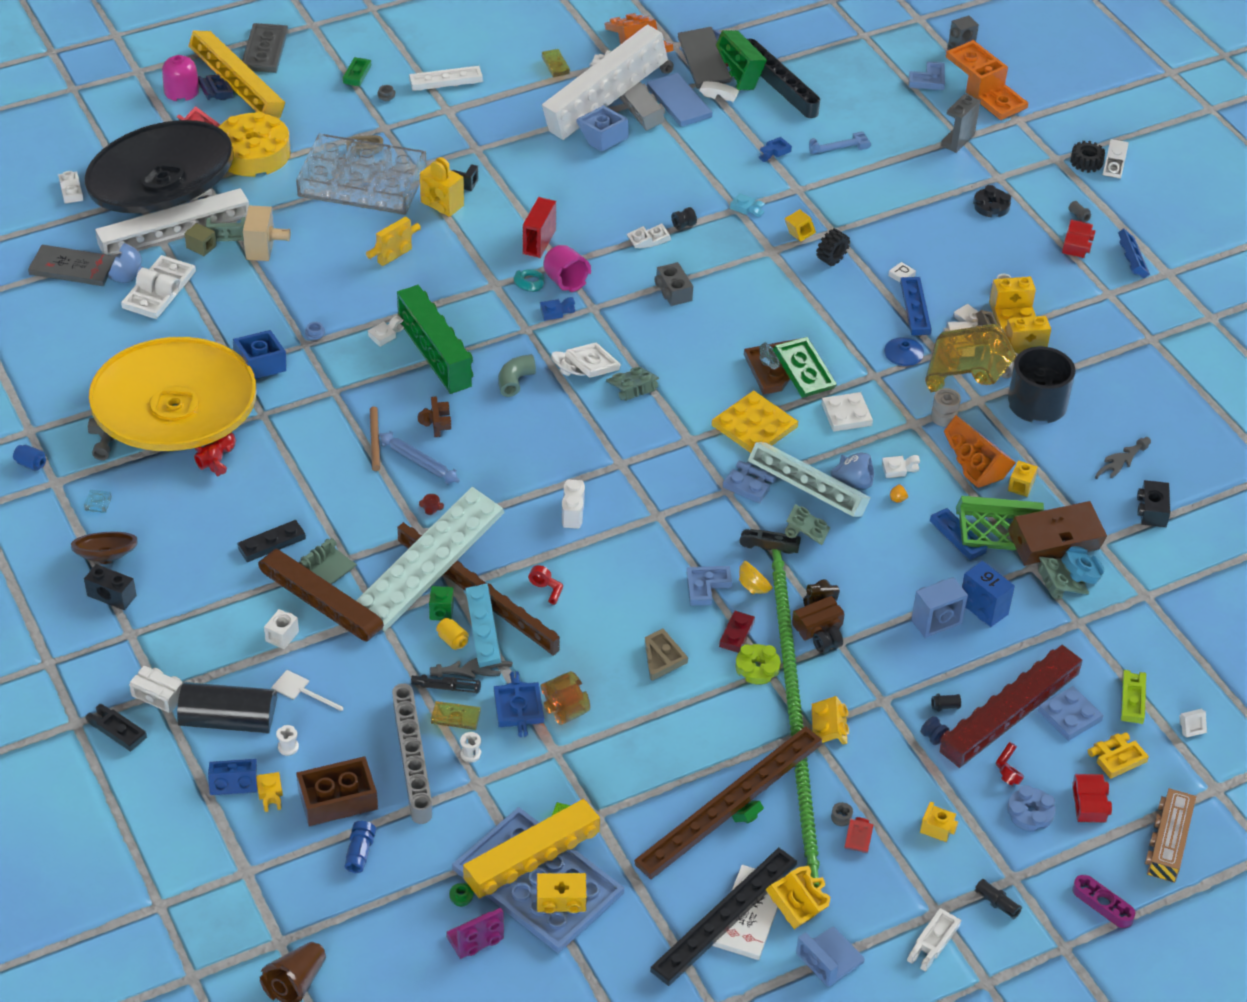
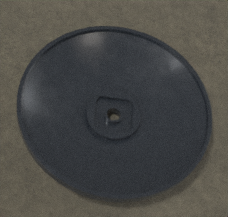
M176 120L152 124L125 134L103 148L93 158L86 170L85 186L90 198L96 204L111 211L147 213L168 209L198 197L224 177L233 161L234 151L229 136L222 129L202 121Z

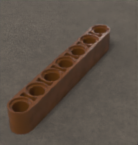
M274 549L258 562V566L263 574L361 640L367 642L383 629L384 623L377 614L282 551Z

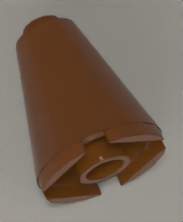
M308 942L265 965L261 970L260 983L268 997L273 1001L277 998L281 1002H301L326 960L324 948L318 943Z

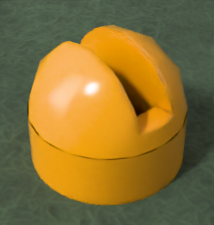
M898 484L891 489L890 498L892 501L900 503L908 498V494L905 488Z

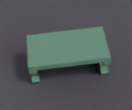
M241 217V223H211V218L206 219V228L215 231L216 241H244L243 228L245 217Z

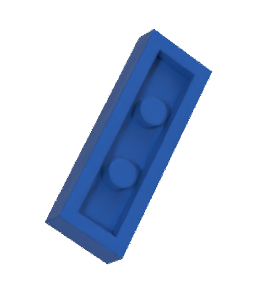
M1123 228L1118 232L1121 239L1119 243L1126 251L1124 255L1131 263L1129 267L1135 275L1139 274L1145 279L1150 273L1135 237Z
M948 508L931 515L930 522L970 561L986 554L987 546L968 547L962 544L960 520ZM971 530L967 533L968 539H978Z

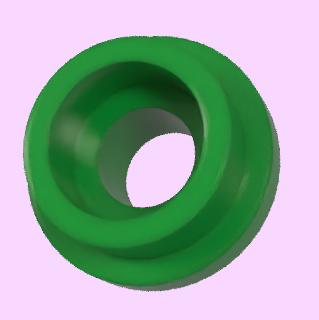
M465 883L455 884L449 891L450 900L459 907L467 906L472 901L474 895L473 890Z

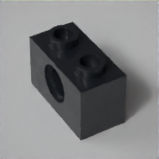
M1144 480L1142 488H1138L1137 501H1140L1137 515L1141 516V525L1167 527L1170 517L1169 483Z
M95 564L84 578L88 597L125 611L137 596L134 578Z

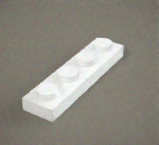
M479 66L409 74V81L412 90L415 91L483 82V76Z

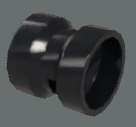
M691 207L683 209V212H673L671 215L672 223L676 230H681L685 226L690 227L697 223L696 213Z
M836 626L827 628L825 632L819 631L813 635V642L817 651L820 654H825L831 648L837 649L843 646V637L840 630Z

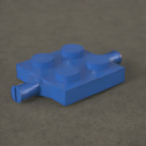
M514 671L510 673L511 683L494 686L498 727L517 726L518 736L522 737L523 730V735L526 737L528 735L526 725L544 723L539 682H520L519 672L515 671L514 677Z

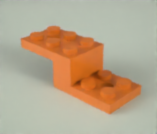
M636 13L627 14L626 18L622 19L620 17L610 18L609 22L604 23L606 30L619 34L620 45L647 24L657 30L655 19H650L649 16L636 15ZM664 40L666 53L674 51L673 44L667 43Z
M972 40L946 51V58L968 74L966 93L981 100L980 104L998 119H1005L1028 108V102L1005 84L1008 66L976 41Z

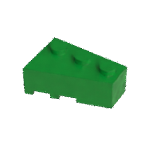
M722 30L716 47L724 63L728 64L731 77H734L737 82V90H754L767 59L738 30Z

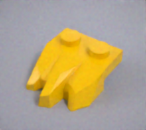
M809 866L796 868L765 889L794 930L826 909L830 903L831 897L821 891L826 885L823 877L812 878ZM819 882L820 885L818 887H815L813 885L814 883Z

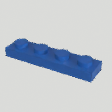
M901 277L900 285L911 335H931L932 328L920 277Z

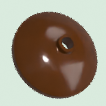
M126 532L92 533L71 542V550L87 560L97 561L100 564H110L113 560L122 558L137 546L138 540L135 535Z

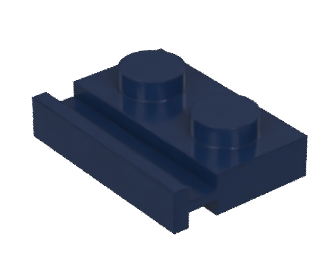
M218 74L206 75V78L198 76L199 85L207 100H211L213 97L219 100L233 98L234 91L230 84L223 78L221 79Z

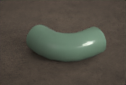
M532 354L513 358L503 365L498 374V385L503 396L511 397L518 394L520 391L518 379L522 376L536 373L535 360Z

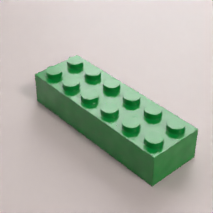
M419 285L397 291L398 316L403 319V322L400 324L404 327L408 336L449 394L472 387V378L474 376L471 368V363H473L472 354L466 351L462 340L455 336L453 328L449 327L445 317L440 315L435 303L429 300L427 292L423 291Z

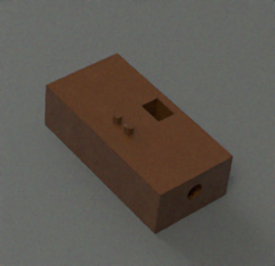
M1091 501L1015 516L1007 530L1024 566L1041 562L1039 557L1062 558L1072 546L1082 547L1088 550L1087 552L1099 550L1107 538V534Z

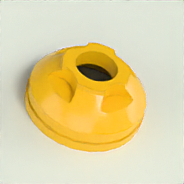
M745 560L739 567V581L752 594H766L773 589L769 581L754 566Z

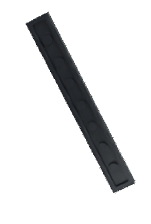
M778 847L650 967V972L670 986L767 894L765 889L785 877L795 868L797 860Z

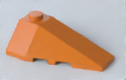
M955 415L944 430L951 448L954 449L957 455L956 459L964 470V476L978 488L1003 480L1016 463L957 415Z

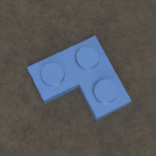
M927 62L926 72L909 71V88L944 90L945 63Z
M730 566L687 567L686 574L690 606L712 605L711 589L732 587Z

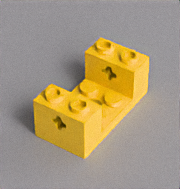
M1031 276L993 279L989 304L1007 344V353L1013 351L1019 354L1031 347H1048L1051 326L1047 316L1035 315L1033 302L1036 288Z

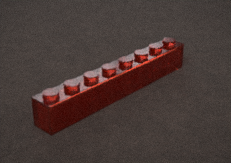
M1061 645L1056 650L1052 649L1042 661L1038 660L1026 673L1022 672L1016 681L1012 684H1007L1002 689V692L996 696H991L984 706L977 707L971 716L960 720L953 730L946 731L940 739L941 746L939 752L957 767L961 768L1079 675L1083 660L1064 645Z

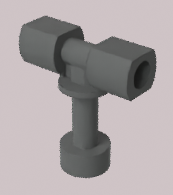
M90 418L88 421V433L98 434L102 438L101 442L95 444L92 455L98 460H106L111 451L108 444L114 438L104 432L94 418Z

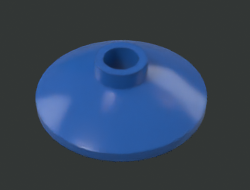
M905 337L890 340L884 350L887 359L900 366L916 365L924 357V349L921 344Z

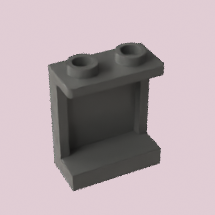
M964 94L947 110V115L955 118L954 129L942 139V147L957 153L975 135L981 100Z

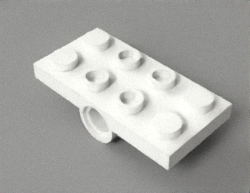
M161 255L150 269L141 268L136 277V285L121 302L122 308L157 319L196 272L195 266Z

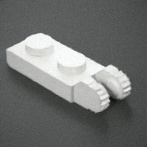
M940 908L917 939L907 961L913 964L922 950L928 955L922 961L920 969L927 971L934 958L937 959L959 928L961 920Z

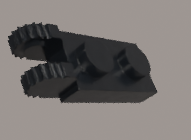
M748 528L743 529L739 543L742 547L750 549L757 546L764 550L775 549L792 554L799 552L801 537L789 538L783 533L755 529L749 530Z
M102 704L96 706V711L103 717L102 719L90 712L85 716L90 725L130 752L147 738V734L142 728L115 710H111Z

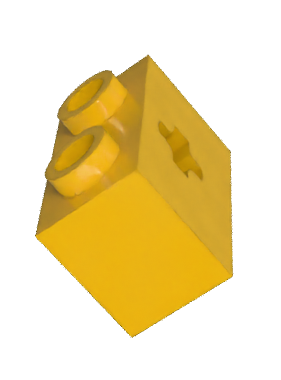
M537 873V912H586V873Z

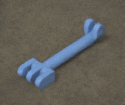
M864 132L853 133L852 139L819 145L817 140L812 138L809 141L810 154H816L855 145L859 150L869 148L871 143Z

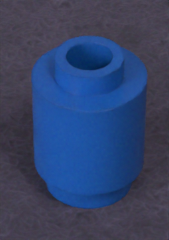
M18 445L14 450L13 459L19 465L38 471L46 463L44 451L28 445Z

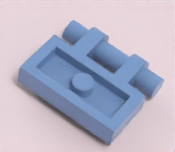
M739 460L736 468L742 471L739 472L733 469L723 481V488L760 504L770 489V485L766 481L774 483L777 476L764 469L761 470L754 467L748 461L745 463ZM752 474V475L758 477V479H755V478H753V477H751V476H749V475Z

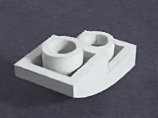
M703 81L699 90L707 98L715 99L717 94H719L724 100L732 102L735 101L739 90L732 86L711 81Z
M66 171L58 174L64 204L83 201L77 172Z
M663 224L646 230L643 226L627 234L635 248L653 247L671 240L670 234Z

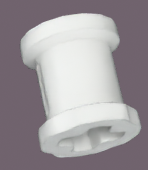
M284 725L276 732L277 739L279 740V752L285 756L295 754L299 749V744L296 740L297 730L290 725Z
M474 732L463 734L460 738L462 747L461 758L470 763L478 761L481 755L479 748L481 745L480 736Z

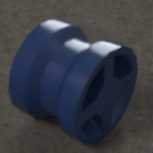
M936 716L929 718L920 730L923 736L930 738V742L933 745H938L945 740L950 731L946 725L940 723V719Z

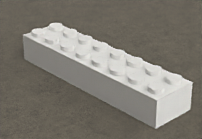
M647 24L544 102L542 108L549 132L562 140L566 139L580 128L576 119L603 105L605 107L609 106L664 64L668 58L662 33Z

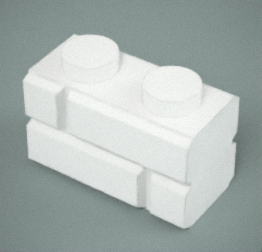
M143 666L138 675H135L130 681L129 686L132 697L171 713L177 706L183 682L176 676L169 677L163 674L158 668L151 669Z

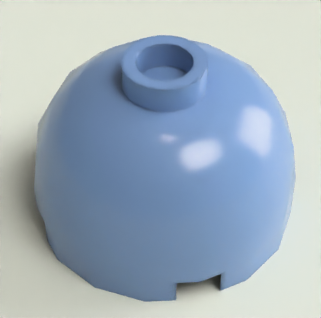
M124 243L119 250L122 253L115 258L108 277L118 283L133 281L139 270L144 268L141 266L142 257L138 250Z

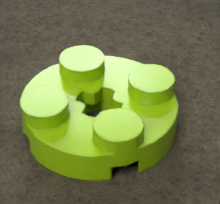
M746 644L741 647L740 652L737 654L735 668L739 676L741 674L745 677V681L752 684H766L771 682V678L775 677V675L776 677L778 676L781 661L775 647L771 645ZM754 662H760L762 664L758 667Z

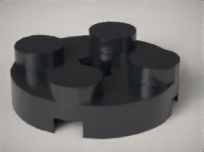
M987 185L985 189L979 190L974 195V208L979 214L986 217H992V214H998V217L1004 216L1010 210L1011 195L996 189L993 185Z

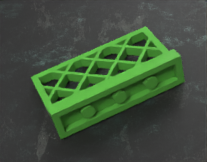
M961 496L956 506V514H959L962 544L968 547L987 546L992 549L1016 550L1014 543L1007 539L1010 536L1009 532L1003 535L996 527L1001 524L1008 530L1010 524L1005 521L1006 519H1014L1015 516L1044 511V504L1042 502ZM965 515L974 516L977 520L972 524L965 518ZM993 517L998 522L992 526L984 518ZM982 523L988 530L983 534L975 527L977 524ZM971 530L979 538L977 540H970L967 537V533ZM992 532L1000 540L994 542L986 536Z

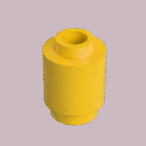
M445 618L437 625L436 631L438 636L453 650L465 647L469 634L453 619Z

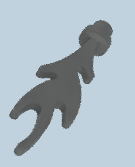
M1140 438L1136 442L1137 445L1124 447L1123 452L1128 453H1115L1106 457L1104 462L1112 463L1102 467L1097 472L1095 478L1098 479L1101 474L1108 470H1113L1110 478L1115 477L1122 469L1124 462L1127 463V467H1130L1136 453L1139 450L1144 451L1149 447V444H1151L1150 438Z
M475 658L467 662L462 668H459L460 661L448 667L436 664V667H430V676L442 678V674H455L475 679V674L500 676L501 671L491 669L502 666L512 667L513 662L501 661L502 663L479 667L478 659Z

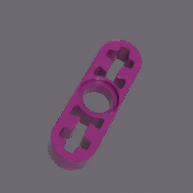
M1079 875L1075 878L1072 891L1076 897L1120 928H1128L1133 924L1135 910L1131 905L1088 875ZM1100 897L1107 898L1110 904L1102 905L1097 899ZM1124 913L1128 915L1124 916L1123 918L1119 916V914L1123 915Z

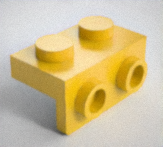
M837 696L812 703V731L822 739V743L837 738L843 745L848 743L849 727L846 717L849 713L847 706L844 703L842 704Z

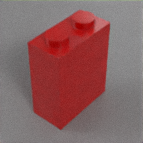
M542 197L537 198L523 223V254L537 258L542 257L556 231V201Z

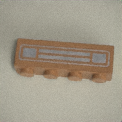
M1169 788L1166 797L1161 796L1158 810H1161L1162 814H1157L1154 828L1158 830L1157 833H1152L1149 846L1153 847V851L1148 850L1145 864L1149 865L1147 875L1176 882L1196 801L1195 795Z

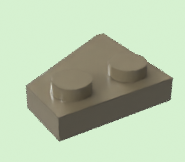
M664 629L645 637L644 644L649 675L652 681L688 663L687 655Z

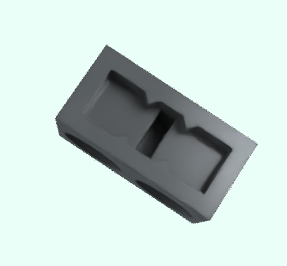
M969 15L951 22L947 50L972 40L976 41L979 24Z
M678 262L657 267L656 276L654 277L655 284L661 289L663 298L667 299L671 306L693 300V285Z

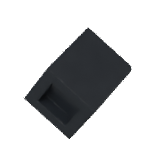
M471 164L466 173L452 170L463 176L464 190L472 191L478 182V166Z

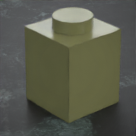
M198 223L184 233L186 248L202 256L207 255L216 247L215 231Z

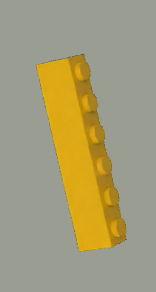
M583 798L463 864V878L479 899L486 895H491L503 885L513 883L521 875L534 871L546 861H552L562 852L571 850L580 842L596 836L600 832V817Z

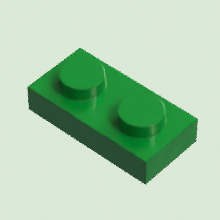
M354 57L343 76V84L360 87L371 67V60Z

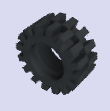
M1082 141L1081 144L1077 142V145L1073 146L1070 163H1072V166H1076L1075 169L1077 170L1081 169V172H1084V170H1087V173H1090L1091 170L1093 172L1099 171L1103 166L1105 149H1102L1101 145L1097 146L1098 143L1094 142L1092 144V141H1088V143Z
M833 228V230H829V233L826 232L825 237L821 238L822 242L818 244L819 248L816 249V252H818L816 253L817 258L830 266L838 264L840 259L844 258L843 255L847 253L846 249H849L850 238L838 229Z

